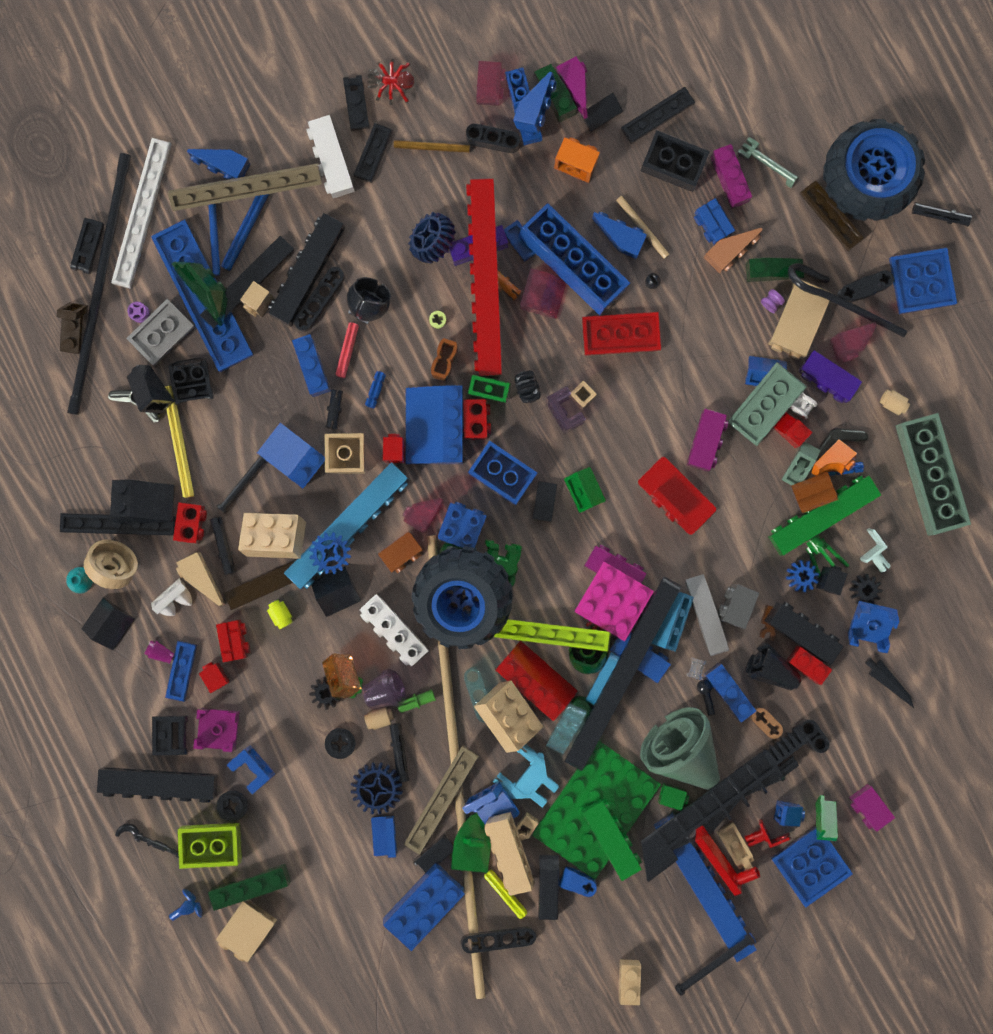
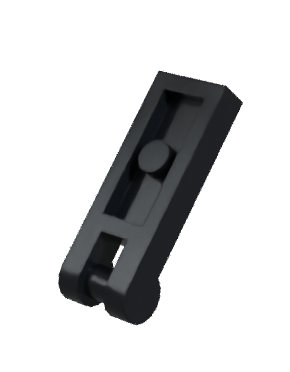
M356 75V78L343 77L351 131L369 129L362 75ZM350 86H358V90L351 91Z
M84 218L70 269L75 271L79 269L83 273L91 274L105 225L103 222ZM81 257L86 258L85 263L80 262Z

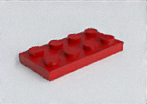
M659 312L582 317L584 356L661 351Z

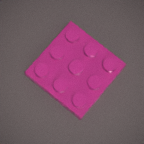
M603 562L574 612L625 641L654 591Z

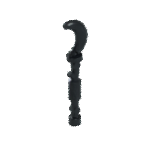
M123 824L116 831V837H119L123 832H131L137 842H147L148 846L152 845V847L158 850L167 851L179 858V851L168 847L167 844L160 841H153L148 837H144L143 833H139L138 828L133 824Z

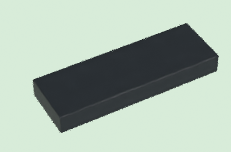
M374 123L354 172V177L372 183L392 134V129Z

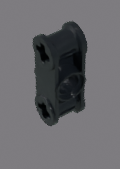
M887 270L865 276L845 285L838 291L837 296L851 303L868 298L891 286L894 276ZM880 279H885L886 282H880ZM844 293H850L851 296H845Z

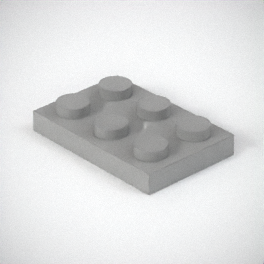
M166 299L126 339L155 366L195 326Z

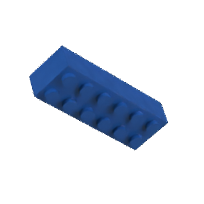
M548 203L519 232L518 237L599 316L630 284L617 269Z

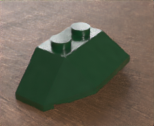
M174 261L172 266L176 273L219 326H222L228 300L224 293L227 291L221 282L217 283L214 280L215 275L209 268L205 269L202 264Z

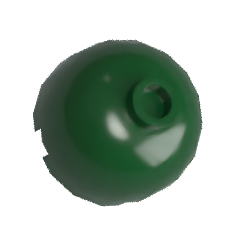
M569 647L568 650L571 665L582 674L597 673L604 667L607 661L608 654L606 651Z

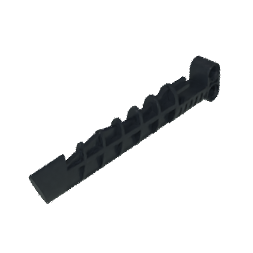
M809 719L800 720L791 729V733L786 732V736H781L779 742L774 741L775 745H769L768 750H762L641 841L647 881L650 882L678 861L673 850L688 843H691L694 848L696 847L694 841L697 828L704 826L709 834H714L715 829L726 817L729 821L732 820L729 813L740 800L747 808L750 807L745 796L759 790L766 795L768 792L765 787L779 781L783 782L785 776L799 766L798 762L792 756L780 766L777 765L806 744L813 752H826L830 746L829 740L817 723ZM806 723H809L811 727L808 733H805L803 728ZM817 739L822 741V746L819 749L815 747Z

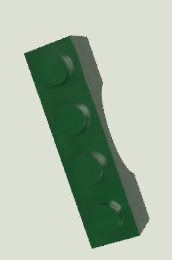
M286 864L267 869L255 876L213 887L208 892L215 911L288 887L291 880Z

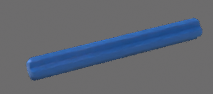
M269 194L255 196L221 264V267L225 270L230 271Z

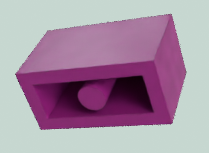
M868 784L849 797L852 801L850 806L857 814L861 813L864 817L862 822L868 829L872 828L877 832L895 819L873 787Z

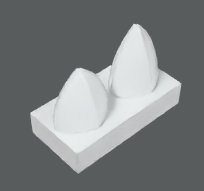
M180 578L176 580L151 603L152 610L156 614L160 612L166 616H175L176 610L172 602L173 600L180 604L191 606L192 597L185 583Z

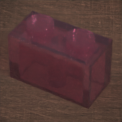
M479 61L476 95L478 105L499 106L500 99L503 100L504 88H500L501 81L505 80V69H502L501 62Z

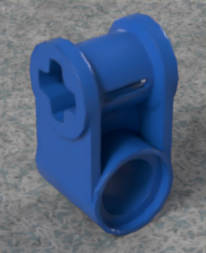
M565 867L559 882L561 888L585 897H591L596 893V880L574 868ZM591 883V887L586 890L585 885Z

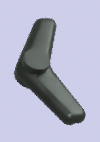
M113 390L108 394V398L112 401L131 402L137 405L132 390ZM145 412L154 422L160 420L159 413Z
M832 429L818 448L821 451L817 461L838 440L842 442L867 441L868 434L860 430Z

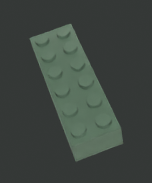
M932 414L896 425L895 427L927 535H936L971 525L939 414Z

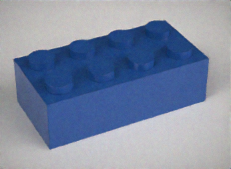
M435 863L384 916L383 926L412 951L465 895L464 887L440 865Z

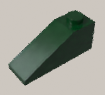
M549 64L535 71L534 74L538 82H540L549 72L553 73L557 86L555 92L551 94L550 106L560 123L575 116L577 107L552 64Z
M749 259L746 262L747 282L790 279L788 276L789 266L795 263L803 264V259ZM795 271L800 279L804 278L803 272Z

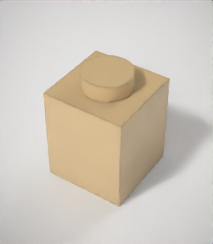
M582 381L569 394V397L583 410L597 394L585 381Z

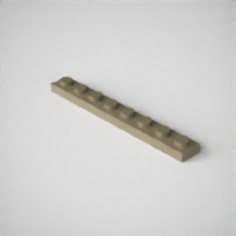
M318 164L169 190L167 194L172 210L177 211L321 185L322 179Z

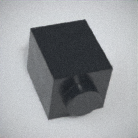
M836 565L834 567L823 566L816 588L831 594L841 595L848 574L842 572V568Z

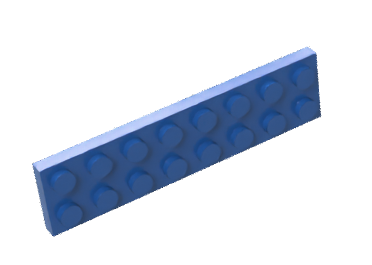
M184 219L152 235L151 238L218 371L222 372L254 356L233 313L231 312L224 319L222 326L218 325L213 329L200 317V314L206 308L173 268L172 263L176 261L199 263L205 269H210L186 220Z

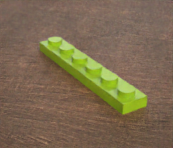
M508 619L503 629L495 634L494 637L608 652L611 632Z

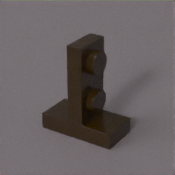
M69 302L57 309V317L61 318V352L73 354L81 352L83 315L88 313V305Z

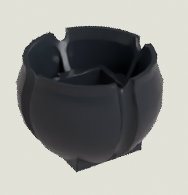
M369 277L358 278L347 292L348 313L366 324L381 318L390 306L391 293L384 284L378 285V280Z

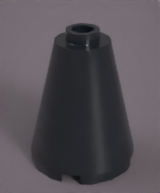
M763 643L756 648L758 653L756 655L752 654L746 665L745 671L749 678L790 691L799 687L801 683L800 674L771 645Z

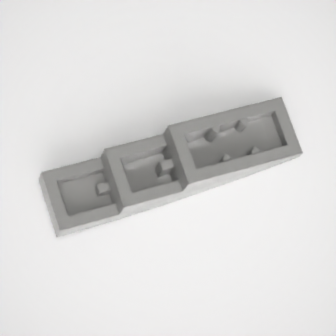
M704 574L686 579L685 583L689 594L694 597L692 605L710 656L729 651Z

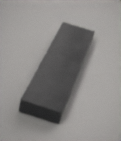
M683 87L622 126L621 130L629 142L633 144L694 105L695 101L686 87Z

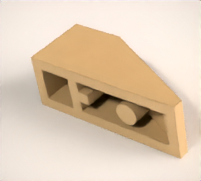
M196 552L176 562L178 565L176 570L181 578H184L185 581L218 606L226 604L200 552Z

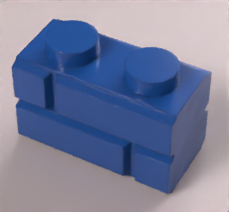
M716 198L696 209L694 213L696 215L694 216L695 222L699 227L702 225L705 230L704 236L709 243L712 242L713 245L719 240L730 237L736 231Z

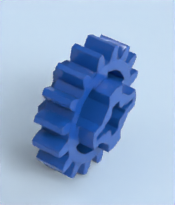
M327 532L324 533V538L318 535L319 541H312L315 547L309 549V551L313 552L309 559H315L312 565H319V572L325 569V574H329L330 570H332L333 574H336V569L343 571L342 565H349L346 559L352 557L347 554L351 550L350 547H346L348 541L342 542L343 536L340 535L336 538V533L332 532L331 537H329ZM333 540L331 545L325 546L322 544L325 541ZM340 545L343 549V557L339 555L338 549ZM333 548L335 556L327 558L326 550H332ZM318 550L321 551L322 554L321 562L318 558ZM332 561L338 562L335 566H327Z

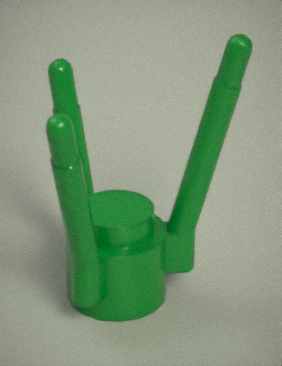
M819 535L806 543L808 548L805 550L808 552L812 564L817 567L815 572L819 573L818 579L820 577V570L813 552L816 555L821 552L831 566L834 567L835 563L825 551L827 549L841 563L849 567V564Z

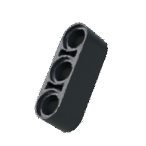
M470 124L466 129V140L470 145L505 153H515L520 148V137L516 132L480 124ZM476 131L479 133V136L472 138L469 136L470 133ZM495 135L498 137V140L491 142L488 140V137ZM513 139L517 143L514 146H509L506 142Z

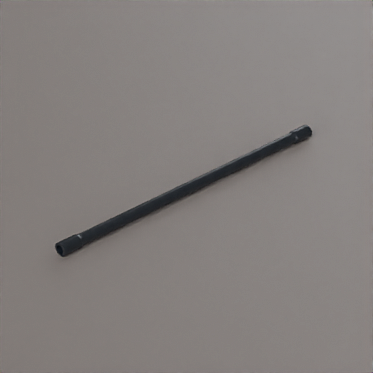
M120 153L117 175L81 352L67 410L69 414L79 415L84 381L126 175L131 160V155L126 153Z

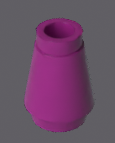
M151 640L144 654L150 659L170 664L175 653L158 641L154 642Z

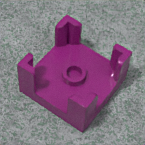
M198 709L196 719H199L198 736L194 739L193 749L203 750L205 748L223 749L224 752L235 751L240 711Z

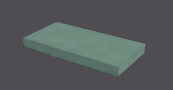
M776 362L728 420V423L754 445L758 446L807 386Z

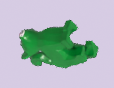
M485 540L484 544L488 547L486 552L494 557V561L498 565L501 564L508 574L509 583L514 587L522 546L512 543L511 545L506 544L505 550L507 554L506 556L498 555L499 544L494 543L492 540Z

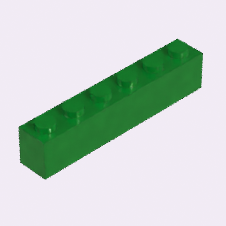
M860 475L852 480L854 484L847 487L844 485L837 489L838 500L807 511L800 517L795 515L787 520L789 524L782 527L779 525L772 529V534L768 538L778 554L784 556L880 497L881 493L870 475L866 477Z

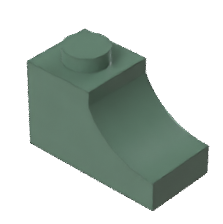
M804 441L783 475L782 480L790 485L804 481L821 450Z

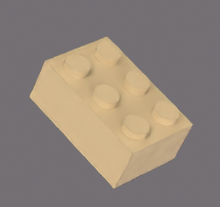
M244 513L238 550L247 557L301 559L306 521L299 515Z
M511 680L498 683L474 705L506 753L519 751L544 727Z

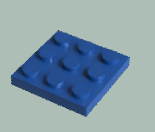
M947 248L889 258L891 273L894 276L893 284L899 314L957 304Z
M816 826L771 857L805 908L853 875L830 841L817 840Z

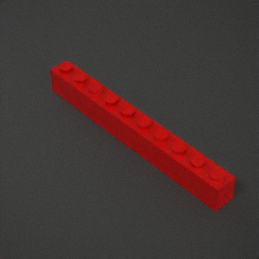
M470 179V184H466V193L471 198V204H467V214L471 216L472 224H468V235H472L473 242L469 243V255H473V263H470V275H474V283H471V294H475V302H471L472 314H476V321H472L473 333H477V341H473V349L478 355V360H474V370L478 371L479 376L502 375L494 179Z

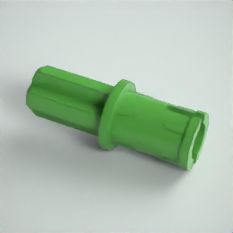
M432 689L424 693L413 694V697L399 701L397 707L400 713L416 707L419 709L421 705L436 701Z

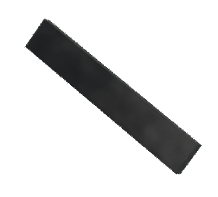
M279 236L226 288L227 291L224 293L228 300L225 318L242 302L240 299L253 281L260 285L294 251V248L284 238ZM206 309L200 314V317L213 329L219 325Z
M60 513L61 533L174 536L176 523L175 516H173V522L116 524L110 518V515Z

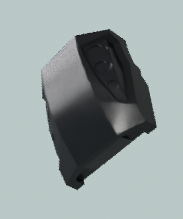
M207 358L180 360L168 365L176 405L186 401L214 398Z

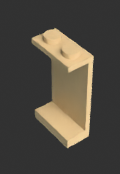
M805 282L806 284H808V285H810V286L819 288V287H817V286H815V285H812V284H810V283ZM793 283L791 294L768 345L772 346L771 349L774 351L787 352L789 357L800 360V358L803 359L807 356L829 300L804 292Z

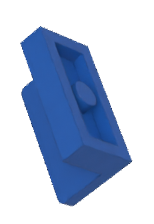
M749 356L745 384L757 386L776 362L786 370L787 362Z
M395 816L372 817L374 856L388 855V858L396 857Z

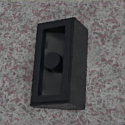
M611 93L588 108V118L584 119L582 115L581 118L592 132L622 113L623 110L615 94Z

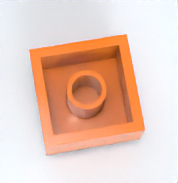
M564 137L555 158L554 169L589 183L598 163L600 152L594 146L580 144L575 138L569 137L568 139Z

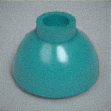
M84 567L72 569L66 577L68 588L78 594L89 591L93 585V581L85 573Z

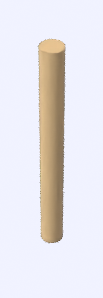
M620 196L616 200L636 226L642 229L644 234H647L646 238L662 258L668 257L670 255L624 197Z

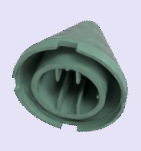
M693 707L682 708L666 715L667 721L659 728L655 724L645 737L640 750L641 760L647 769L655 774L706 790L713 788L719 783L720 776L708 718L701 710Z

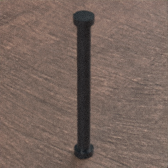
M260 456L225 500L216 507L226 514L227 508L266 460Z
M747 933L743 940L683 983L675 985L678 994L684 995L688 988L748 945L752 946L755 944L753 937Z

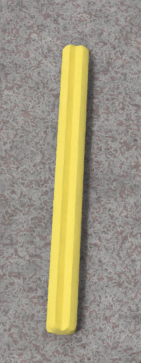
M165 386L174 399L172 387ZM173 402L167 408V415L183 497L189 498L194 496L178 408L175 402Z

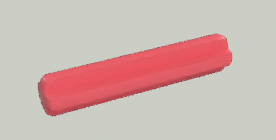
M350 322L348 324L335 373L339 378H345L359 328V325Z

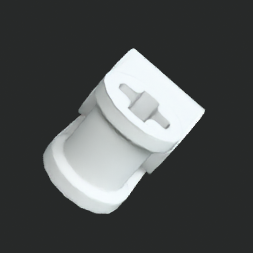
M802 393L789 409L798 417L807 420V415L818 404L811 397Z

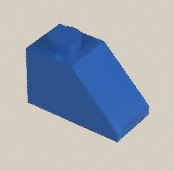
M777 800L774 820L782 826L800 827V823L805 818L803 807L800 804Z

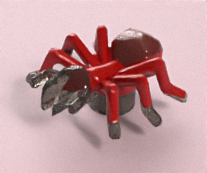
M391 59L389 75L384 65L377 62V65L385 75L384 77L376 69H369V72H375L368 75V79H372V81H367L368 84H371L368 86L369 89L376 88L381 83H384L378 91L376 101L380 100L383 90L389 85L390 105H393V91H399L406 103L409 102L402 88L411 89L415 83L414 77L407 71L401 72L402 69L410 66L409 62L405 65H400L398 70L393 72L394 59Z

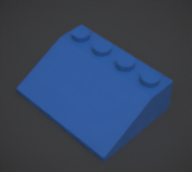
M463 386L406 388V464H463Z

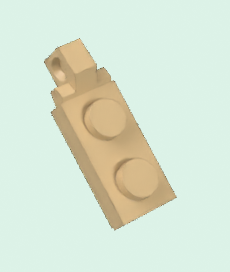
M734 822L717 830L718 836L735 865L739 869L744 868L748 870L753 868L751 862L754 861L753 855Z

